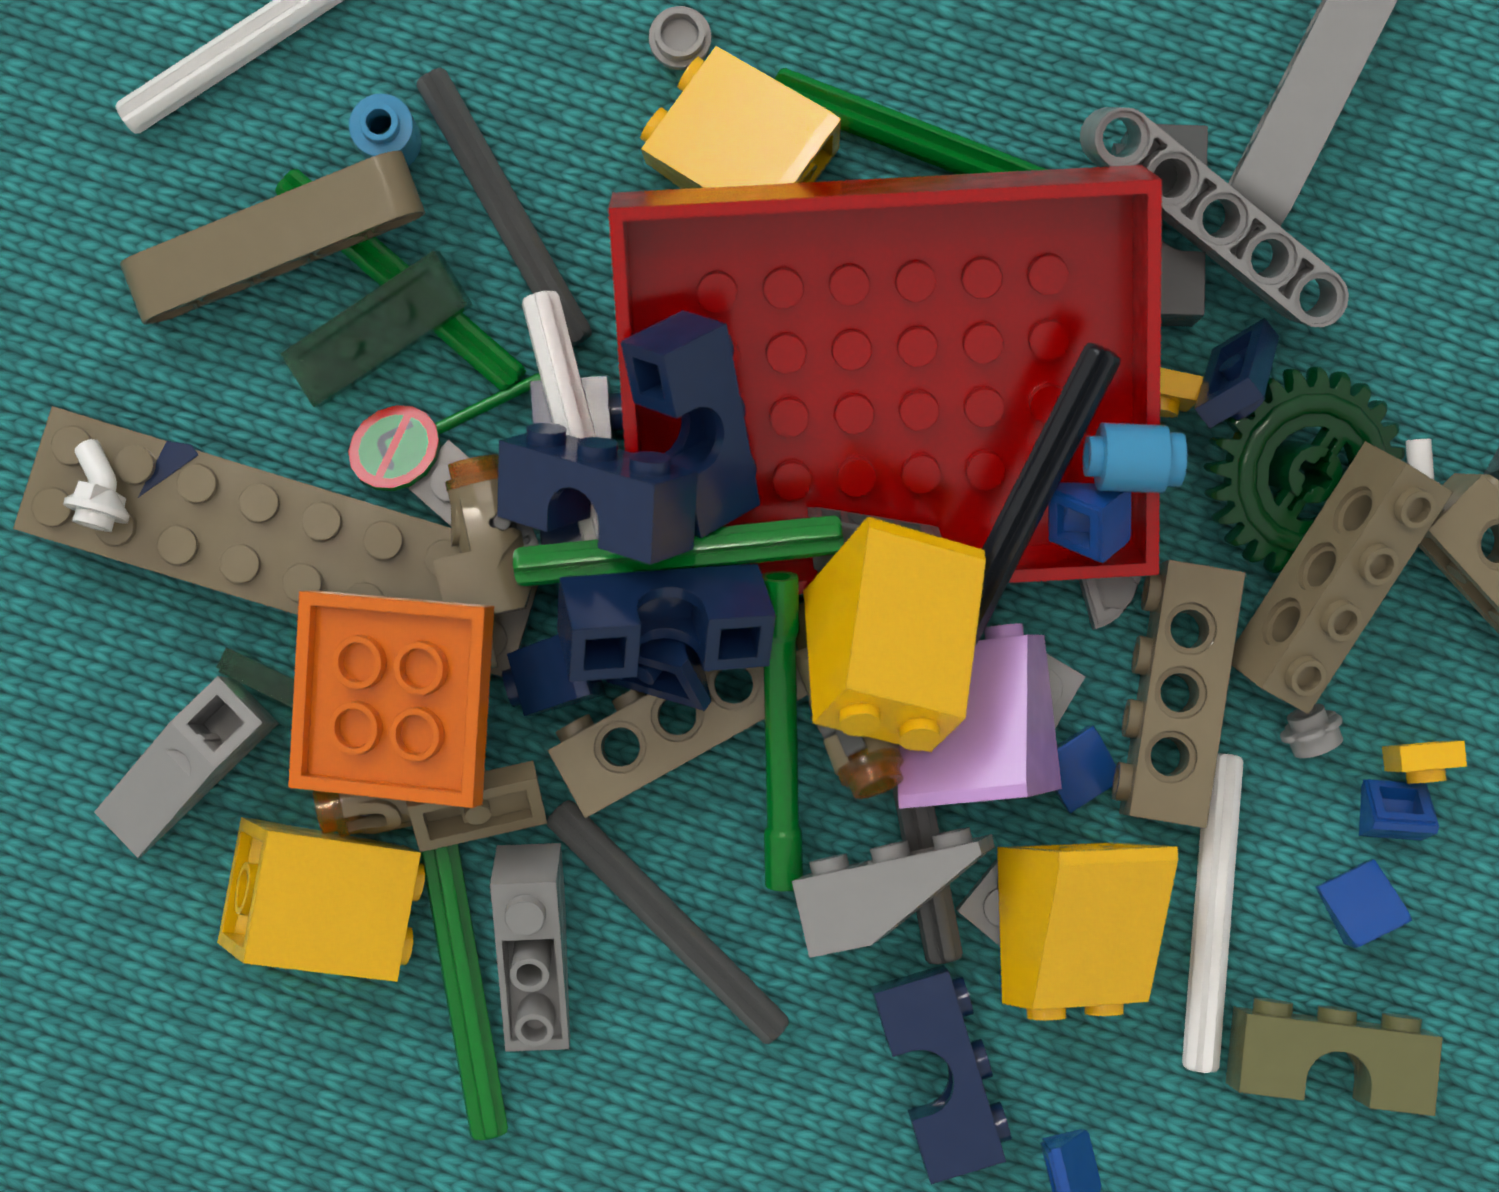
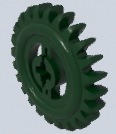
M1313 366L1307 369L1305 380L1302 373L1298 370L1285 369L1282 373L1285 389L1278 381L1269 378L1265 400L1254 412L1240 420H1235L1232 417L1224 420L1235 432L1232 438L1212 437L1209 439L1213 446L1226 453V459L1206 463L1203 467L1208 472L1223 476L1224 482L1216 487L1205 490L1204 494L1211 499L1227 501L1228 503L1223 509L1215 512L1211 519L1223 525L1237 523L1225 535V542L1234 546L1248 543L1242 552V557L1250 562H1258L1265 558L1263 567L1271 573H1278L1283 570L1317 517L1296 519L1305 504L1321 503L1328 500L1341 480L1343 468L1337 455L1343 447L1348 459V467L1365 441L1400 460L1405 457L1404 447L1390 445V441L1399 433L1398 423H1381L1388 410L1386 402L1381 400L1369 402L1371 390L1368 384L1356 383L1351 386L1350 378L1345 372H1333L1328 378L1323 368ZM1305 427H1321L1311 444L1301 441L1283 442L1290 434ZM1269 486L1278 493L1275 499H1273Z

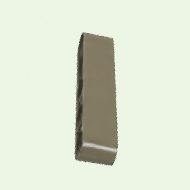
M391 151L370 157L138 252L122 260L120 266L142 323L145 325L154 324L183 315L406 225L422 217L425 214V210L403 152Z

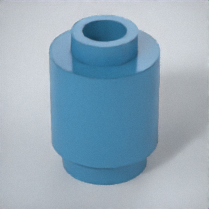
M373 94L362 99L352 110L349 118V132L364 159L386 152L402 151L408 166L415 161L421 149V133L408 107L400 99L389 94ZM389 128L385 133L379 134L382 130Z
M1101 423L1097 429L1096 436H1087L1085 439L1083 472L1086 477H1094V483L1098 491L1164 493L1167 487H1180L1183 484L1187 468L1186 438L1183 433L1170 432L1166 425Z

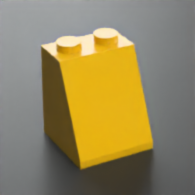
M715 46L706 60L698 56L691 62L677 86L682 91L669 111L661 107L653 114L640 137L645 142L641 148L645 163L681 189L816 182L839 150L841 119L826 108Z
M867 517L803 591L813 724L841 730L850 736H866L899 744L905 749L912 751L931 752L966 719L986 563L985 551L983 549L872 517Z
M241 817L217 943L244 964L397 982L400 965L408 963L413 948V930L411 927H408L412 901L417 902L420 899L424 888L425 867L422 863H419L421 853L404 845Z
M1115 842L997 847L1002 1004L1027 1009V1019L1062 1020L1066 1019V1008L1084 1007L1085 1015L1117 1016L1124 1014V1004L1149 1002L1178 864V847Z

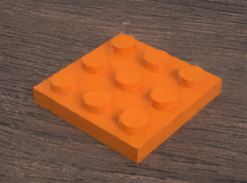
M315 590L299 591L288 788L467 808L483 805L494 606Z

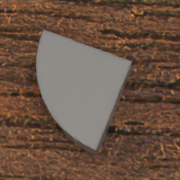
M1141 576L1078 579L1092 630L1113 622L1125 611L1134 598Z

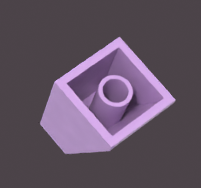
M1023 623L985 628V640H979L974 649L966 719L931 752L912 751L899 745V809L1023 798L1062 789L1044 635H1024Z

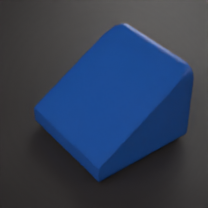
M1060 482L1048 504L1049 541L1104 563L1130 540L1131 492L1098 491L1095 484Z
M1094 725L1086 726L1057 745L1062 789L1055 790V793L1068 813H1072L1113 786L1116 764Z
M1370 859L1316 886L1343 943L1353 948L1363 946L1412 921L1406 906L1375 859Z
M1079 1129L1042 1138L1043 1142L1040 1144L1052 1192L1101 1191L1100 1176L1090 1135L1087 1130Z

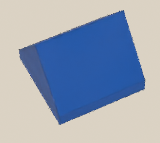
M1363 779L1361 786L1359 836L1422 841L1437 834L1439 824L1427 784H1407V782Z

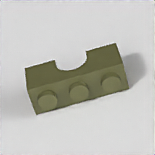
M1254 998L1253 1008L1233 1006L1225 1083L1237 1092L1304 1100L1307 1075L1313 1063L1325 1054L1345 1052L1354 1068L1353 1099L1370 1109L1435 1116L1443 1037L1421 1029V1018L1382 1013L1381 1024L1357 1021L1358 1011L1325 1005H1318L1317 1016L1292 1013L1293 1003L1268 998Z

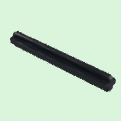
M1089 342L1084 346L982 548L985 551L986 563L975 645H977L1120 366V358L1117 354L1102 345Z

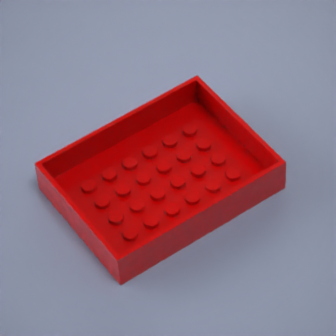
M1143 165L612 193L608 214L625 451L630 453L648 451L664 454L675 443L681 429L682 418L681 416L674 418L633 402L621 341L682 310L727 323L728 334L734 346L733 360L739 392L746 410L744 419L751 455L757 469L756 483L761 505L724 526L808 518L807 507H821L936 526L939 528L942 538L982 549L1084 346L1089 342L1102 345L1115 352L1120 358V366L1060 482L1095 484L1094 477H1086L1084 475L1083 448L1086 437L1096 436L1097 429L1101 423L1160 425L1162 179ZM1131 492L1130 540L1104 563L1050 542L1047 506L1009 583L1159 575L1160 493ZM812 557L758 563L761 574L771 571H788L798 574L799 594H803L804 589L819 573L817 570H814Z

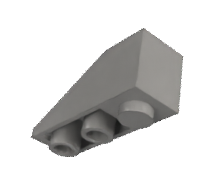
M217 676L169 722L94 813L137 858H141L279 723L236 678Z
M970 827L932 835L934 847L910 851L908 840L871 848L872 860L849 864L847 853L809 862L811 873L792 881L809 958L871 946L886 937L995 847L992 834L972 838Z
M561 843L497 845L490 890L505 1052L569 1049L570 1023L566 906Z

